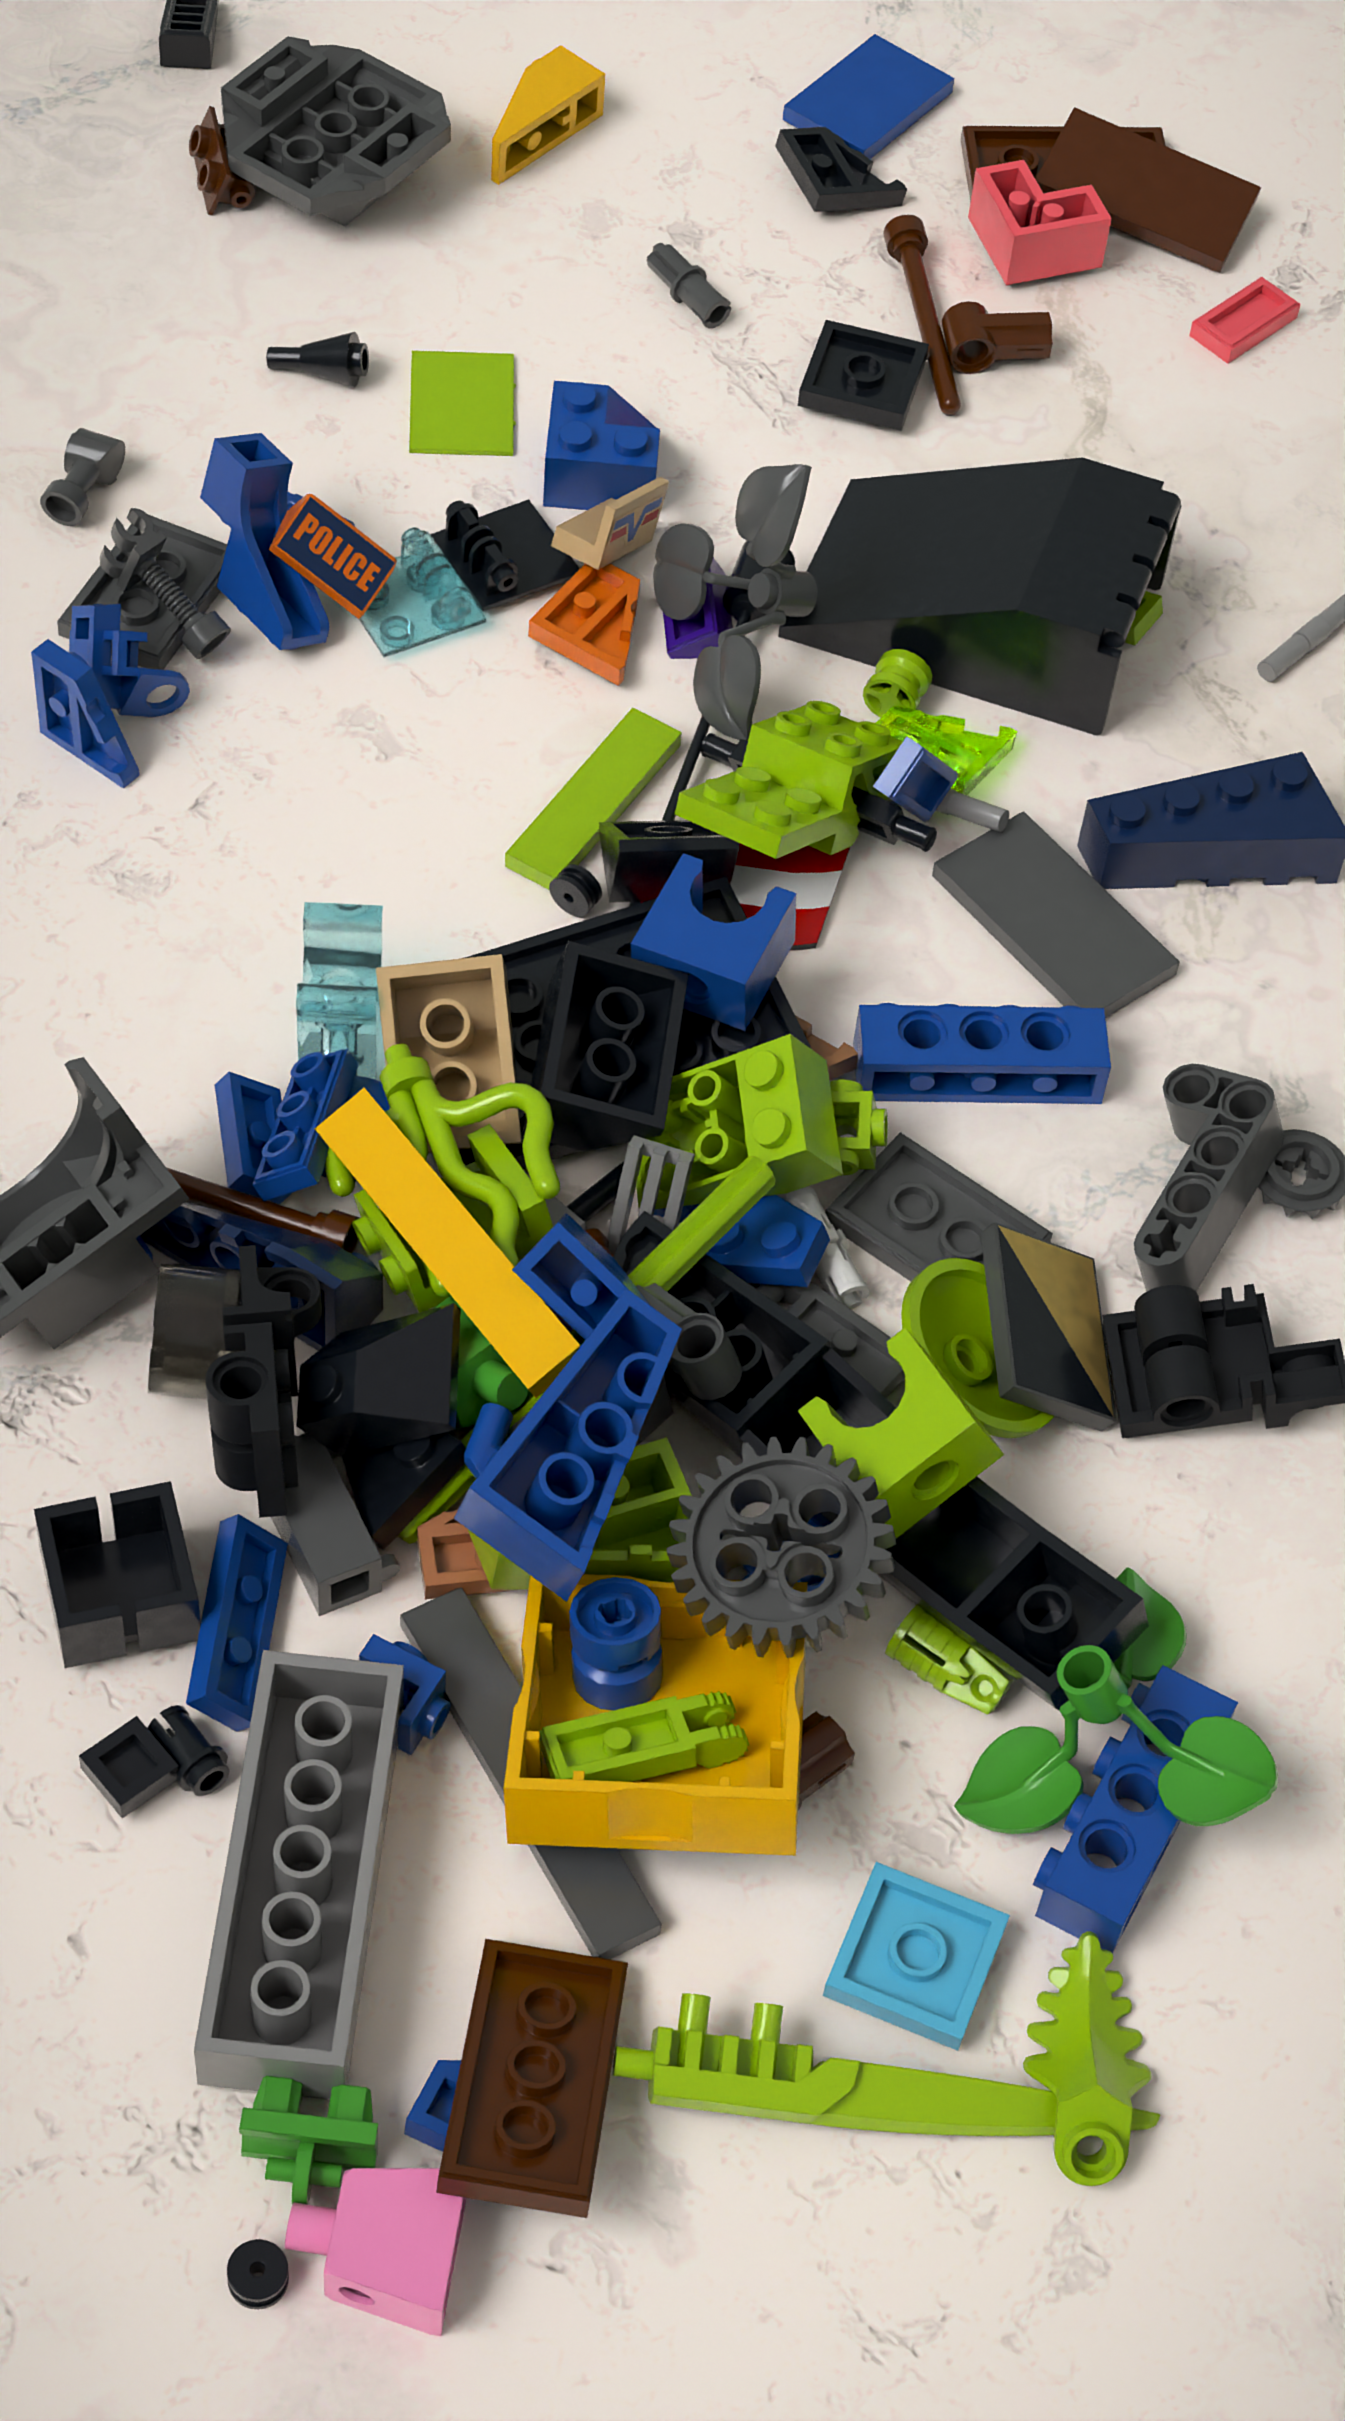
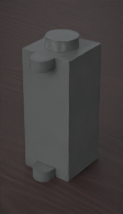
M307 1433L299 1436L294 1435L295 1444L282 1445H295L299 1487L285 1488L287 1515L274 1516L271 1519L281 1539L288 1543V1554L318 1615L321 1616L382 1592V1582L398 1574L401 1567L394 1554L380 1556L333 1462V1459L338 1455Z

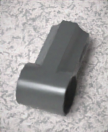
M656 1283L646 1287L637 1285V1289L654 1309L682 1328L667 1368L681 1377L692 1396L701 1400H715L733 1391L741 1380L743 1370L741 1361L720 1321L710 1314L694 1312Z

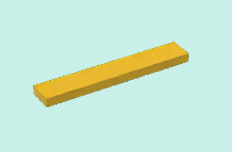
M365 1088L361 1089L314 1129L526 1388L537 1398L551 1385L581 1345L545 1302L512 1271L514 1265Z

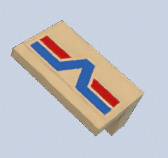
M659 477L616 500L610 498L556 526L551 546L597 570L652 541L670 481Z

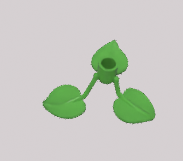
M1127 1567L1116 1579L1143 1598L1149 1627L1114 1663L1106 1651L1097 1646L1084 1645L1069 1651L1062 1658L1057 1668L1058 1683L1069 1699L1068 1702L1060 1707V1713L1065 1719V1741L1063 1746L1061 1747L1060 1742L1052 1732L1041 1727L1021 1726L1007 1731L994 1740L982 1753L975 1764L966 1789L956 1801L954 1807L966 1820L982 1828L1000 1833H1032L1046 1829L1067 1816L1076 1798L1083 1793V1779L1078 1770L1068 1762L1078 1752V1720L1081 1718L1090 1723L1108 1724L1118 1719L1121 1714H1125L1161 1752L1172 1758L1160 1772L1158 1778L1159 1795L1166 1809L1175 1818L1194 1826L1208 1827L1223 1824L1263 1804L1270 1799L1272 1793L1277 1789L1278 1772L1273 1756L1265 1743L1253 1730L1241 1722L1220 1716L1202 1717L1194 1721L1187 1728L1179 1747L1170 1742L1139 1710L1131 1697L1128 1696V1689L1132 1685V1678L1139 1681L1155 1680L1162 1665L1170 1669L1173 1668L1183 1654L1187 1633L1183 1619L1172 1603L1152 1589L1133 1569Z

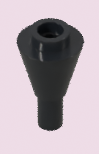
M350 332L303 344L301 347H268L266 361L269 369H301L302 372L356 387L360 376H366L368 373L369 351L366 343H360L358 334Z

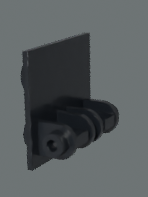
M529 499L478 517V511L472 504L464 503L461 500L455 501L447 507L445 512L447 516L446 529L430 534V539L482 612L566 582L580 569L571 556L551 546L554 533Z

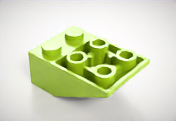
M791 1034L673 1076L664 1131L661 1136L647 1138L648 1140L695 1154L683 1206L701 1204L750 1156H756L761 1159L774 1173L775 1185L764 1196L787 1194L843 1175L827 1060ZM645 1155L642 1158L636 1184L639 1208L651 1157ZM665 1162L655 1209H663L667 1206L676 1167L674 1164Z

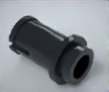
M171 1706L160 1712L172 1729L168 1728L165 1730L161 1723L154 1718L150 1722L148 1730L179 1765L176 1778L179 1786L184 1791H192L196 1796H205L217 1790L226 1781L230 1773V1769L226 1765L228 1760L226 1752L220 1746H211L183 1706Z

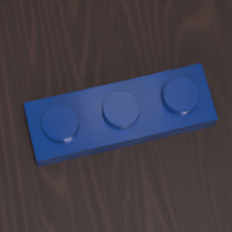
M240 1514L222 1520L219 1524L186 1704L236 1732L250 1728L263 1650H269L288 1546L287 1542Z

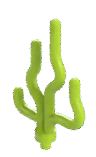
M396 1044L389 1047L385 1052L388 1065L381 1071L379 1077L390 1107L385 1113L425 1160H427L428 1138L438 1170L450 1188L465 1197L480 1200L489 1205L493 1213L489 1237L515 1267L519 1262L515 1249L520 1224L517 1201L504 1184L490 1176L467 1169L462 1161L450 1126L463 1127L481 1122L511 1108L524 1111L527 1117L522 1144L525 1164L535 1192L539 1197L548 1200L557 1196L560 1191V1182L549 1153L554 1126L550 1104L544 1095L528 1084L513 1082L495 1086L466 1100H447L437 1090L428 1062L425 1059L412 1056L409 1046L406 1044ZM329 1147L325 1172L330 1188L337 1196H348L355 1188L354 1177ZM423 1262L434 1293L441 1297L451 1296Z

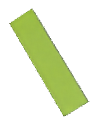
M632 707L505 853V867L549 890L550 882L565 866L569 864L579 865L599 842V822H616L681 745L682 732Z

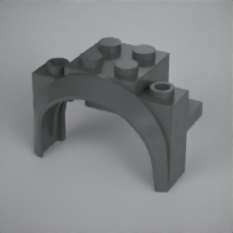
M84 1057L69 1060L64 1064L78 1093L76 1113L67 1132L53 1151L32 1172L0 1195V1338L25 1319H28L53 1349H56L160 1272L136 1238L189 1200L184 1190L146 1142L121 1105Z

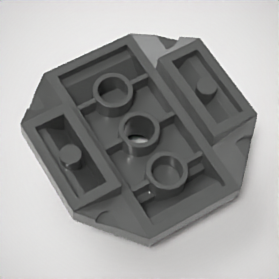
M287 36L221 87V105L230 171L310 216L321 213L345 227L451 142V123L449 116H447L442 93L360 49L338 45L311 46L309 40Z

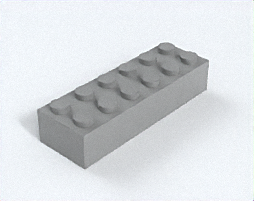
M263 1650L194 2046L198 2085L258 2091L263 2077L275 2076L291 2078L302 2083V2096L330 2099L332 2087L341 2084L348 2085L398 1746V1720L403 1712L404 1665Z

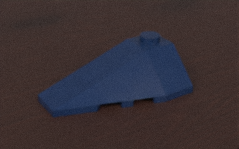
M189 1202L180 1205L140 1235L144 1242L241 1303L239 1246L256 1245L257 1267H294L312 1273L320 1284L322 1316L314 1328L298 1335L297 1338L317 1351L341 1332L370 1325L383 1311V1273L366 1256L356 1252L349 1253L328 1240ZM290 1297L291 1310L299 1309L307 1304V1301L304 1299Z

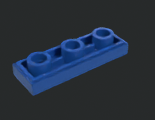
M348 1048L326 1055L320 1052L310 1053L298 1060L292 1067L289 1085L283 1101L277 1107V1118L269 1140L262 1149L263 1157L253 1182V1187L263 1201L319 1183L326 1163L329 1146L314 1128L347 1101L359 1066Z

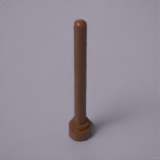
M909 214L900 215L886 224L883 231L884 240L889 255L902 263L922 342L929 344L927 361L940 409L946 415H954L960 410L961 401L922 260L928 245V238L923 221L919 217Z
M167 1168L189 1197V1200H187L189 1202L328 1240L349 1253L355 1252L359 1239L352 1222L360 1217L336 1209L332 1210L329 1214L319 1212L316 1216Z

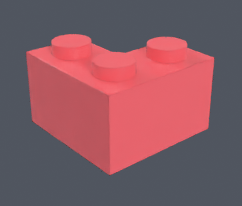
M1025 160L976 168L968 218L1006 285L1102 267L1112 218L1092 184L1043 193Z

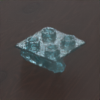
M417 527L410 528L403 533L401 537V556L395 557L397 563L392 574L364 615L359 618L383 657L486 623L487 619L438 545L434 544L431 534Z

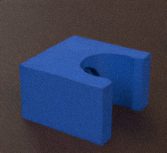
M683 853L631 942V958L689 974L683 1009L746 1031L795 942L796 893L776 886L768 892L764 906L756 915L740 922L724 923L713 921L703 915V860Z

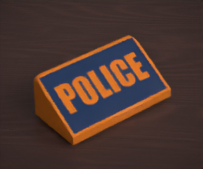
M313 494L305 495L287 510L269 548L273 554L358 619L369 608L392 574L397 560Z

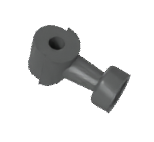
M79 428L75 433H72L64 455V469L68 474L65 480H54L48 485L40 498L43 511L59 524L65 526L77 525L88 510L89 501L86 492L95 482L102 485H111L117 481L116 477L122 468L125 458V443L122 440L84 428Z

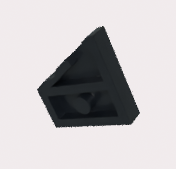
M828 128L780 129L775 147L814 212L902 206L907 192L905 184L898 179L889 184L881 181L870 173L874 162L861 152L848 147L842 138Z
M445 1432L342 1457L360 1516L373 1542L381 1550L384 1551L465 1465L464 1453L466 1447L459 1439Z

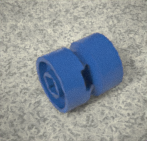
M612 1577L596 1580L583 1587L572 1600L569 1611L570 1638L573 1646L571 1651L572 1678L576 1692L585 1702L604 1710L613 1711L646 1703L660 1689L663 1677L662 1647L660 1644L662 1623L658 1597L648 1586L633 1579Z

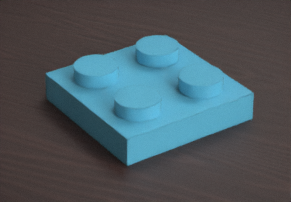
M876 1862L826 1981L823 1996L958 2051L1010 1915Z

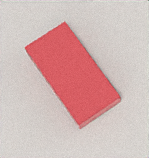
M1260 277L1194 320L1189 336L1229 364L1295 320L1301 304L1265 278Z

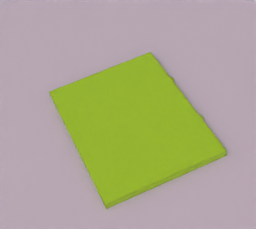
M412 350L409 453L513 456V426L516 425L514 421V388L516 387L514 383V354Z

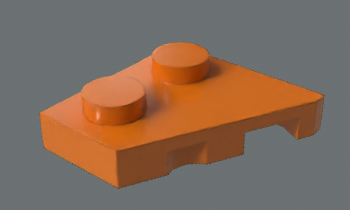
M584 564L529 620L528 636L619 686L624 680L639 599L640 579L612 564L600 570Z

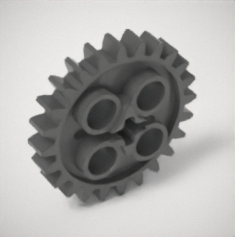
M771 1437L768 1443L767 1455L759 1457L748 1442L742 1444V1463L735 1466L729 1459L719 1455L716 1459L721 1476L715 1480L707 1475L697 1473L694 1477L702 1496L698 1498L681 1495L678 1499L682 1512L688 1519L672 1520L669 1523L673 1539L679 1542L667 1548V1555L672 1567L679 1568L671 1574L677 1593H687L683 1601L690 1617L704 1613L701 1621L705 1632L709 1636L714 1635L726 1626L725 1636L729 1647L733 1650H736L750 1636L752 1637L757 1657H764L772 1641H780L786 1657L791 1658L796 1649L797 1639L805 1637L816 1652L822 1651V1631L829 1628L843 1640L846 1639L848 1633L844 1617L851 1614L858 1619L867 1621L870 1618V1614L863 1596L884 1598L886 1594L883 1580L877 1574L894 1572L895 1565L892 1553L885 1549L896 1545L893 1526L884 1524L891 1518L887 1500H875L879 1492L873 1476L858 1480L860 1472L857 1460L853 1457L836 1467L834 1449L830 1444L824 1446L814 1458L809 1454L804 1437H799L791 1453H782L777 1437ZM754 1502L770 1504L769 1508L759 1516L744 1517L740 1515L747 1505ZM821 1512L838 1514L837 1519L825 1527H813L807 1524L814 1515ZM728 1534L736 1536L721 1540L723 1536ZM842 1552V1555L838 1558L829 1557V1555ZM750 1565L756 1567L754 1573L742 1581H729L725 1579L727 1573L737 1566ZM807 1575H818L825 1578L823 1583L812 1591L800 1592L793 1589L794 1584L800 1578Z

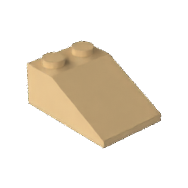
M502 954L376 968L384 1056L386 1050L393 1045H408L412 1056L422 1057L428 1062L437 1090L443 1098L450 1101L466 1100L495 1086L510 1082L517 1083L507 971ZM385 1057V1066H387L388 1063ZM516 1108L504 1110L474 1124L463 1127L450 1126L459 1150L471 1149L467 1135L488 1124L492 1126L505 1145L522 1144L519 1109ZM427 1138L428 1154H429V1153H432V1150H431V1147H430V1144H429V1141H428V1138Z

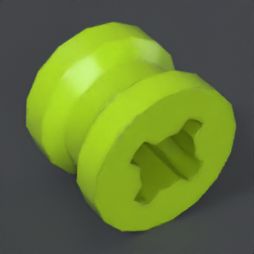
M904 649L886 651L876 665L875 674L870 677L864 686L863 698L865 704L871 712L881 719L898 723L910 720L919 708L920 697L928 691L933 676L930 667L922 658Z

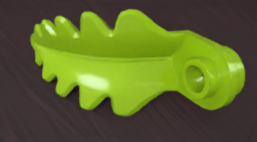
M1087 1931L1080 1936L1077 1946L1062 1950L1061 1956L1069 1964V1967H1053L1048 1972L1049 1981L1059 1989V1993L1042 1991L1038 1994L1036 2001L1038 2007L1051 2014L1055 2019L1052 2021L1034 2022L1027 2026L1028 2037L1046 2048L1047 2052L1026 2057L1023 2062V2068L1027 2074L1056 2095L1057 2109L1053 2151L1059 2169L1068 2179L1077 2184L1097 2186L1114 2179L1127 2162L1133 2109L1130 2098L1151 2080L1152 2075L1147 2065L1125 2057L1127 2053L1135 2050L1142 2044V2033L1139 2030L1116 2024L1118 2019L1131 2013L1132 2003L1128 1997H1112V1993L1121 1988L1123 1976L1119 1971L1105 1970L1113 1961V1953L1100 1948L1097 1934ZM1088 2136L1099 2137L1103 2140L1101 2149L1093 2155L1079 2153L1077 2146L1083 2138Z

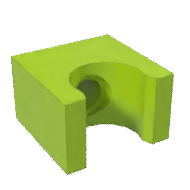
M903 1328L886 1342L888 1353L899 1364L905 1374V1392L899 1406L887 1419L870 1427H850L826 1401L817 1396L798 1410L823 1447L827 1444L833 1446L837 1467L853 1457L857 1460L860 1472L858 1480L870 1476L874 1477L879 1492L875 1500H887L891 1518L884 1524L893 1526L896 1538L1005 1455L937 1363L906 1328Z

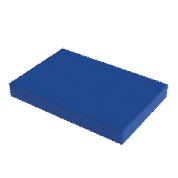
M874 34L786 103L783 110V120L796 128L826 127L842 138L848 147L861 152L871 159L953 92L955 78Z

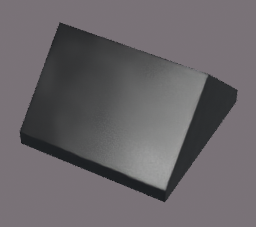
M688 820L599 822V837L609 903L645 902L657 898L683 853L703 860V883L726 876L731 885L739 852V843Z

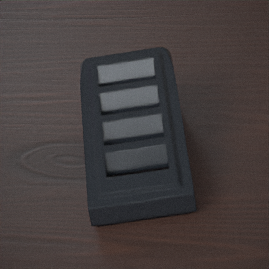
M219 0L166 1L159 33L160 66L211 69Z

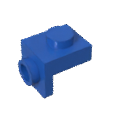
M373 1634L359 1654V1660L404 1665V1711L398 1720V1749L412 1755L423 1737L432 1740L438 1734L448 1716L451 1703L445 1700L446 1671L429 1663L427 1658L412 1645L401 1641L391 1643Z

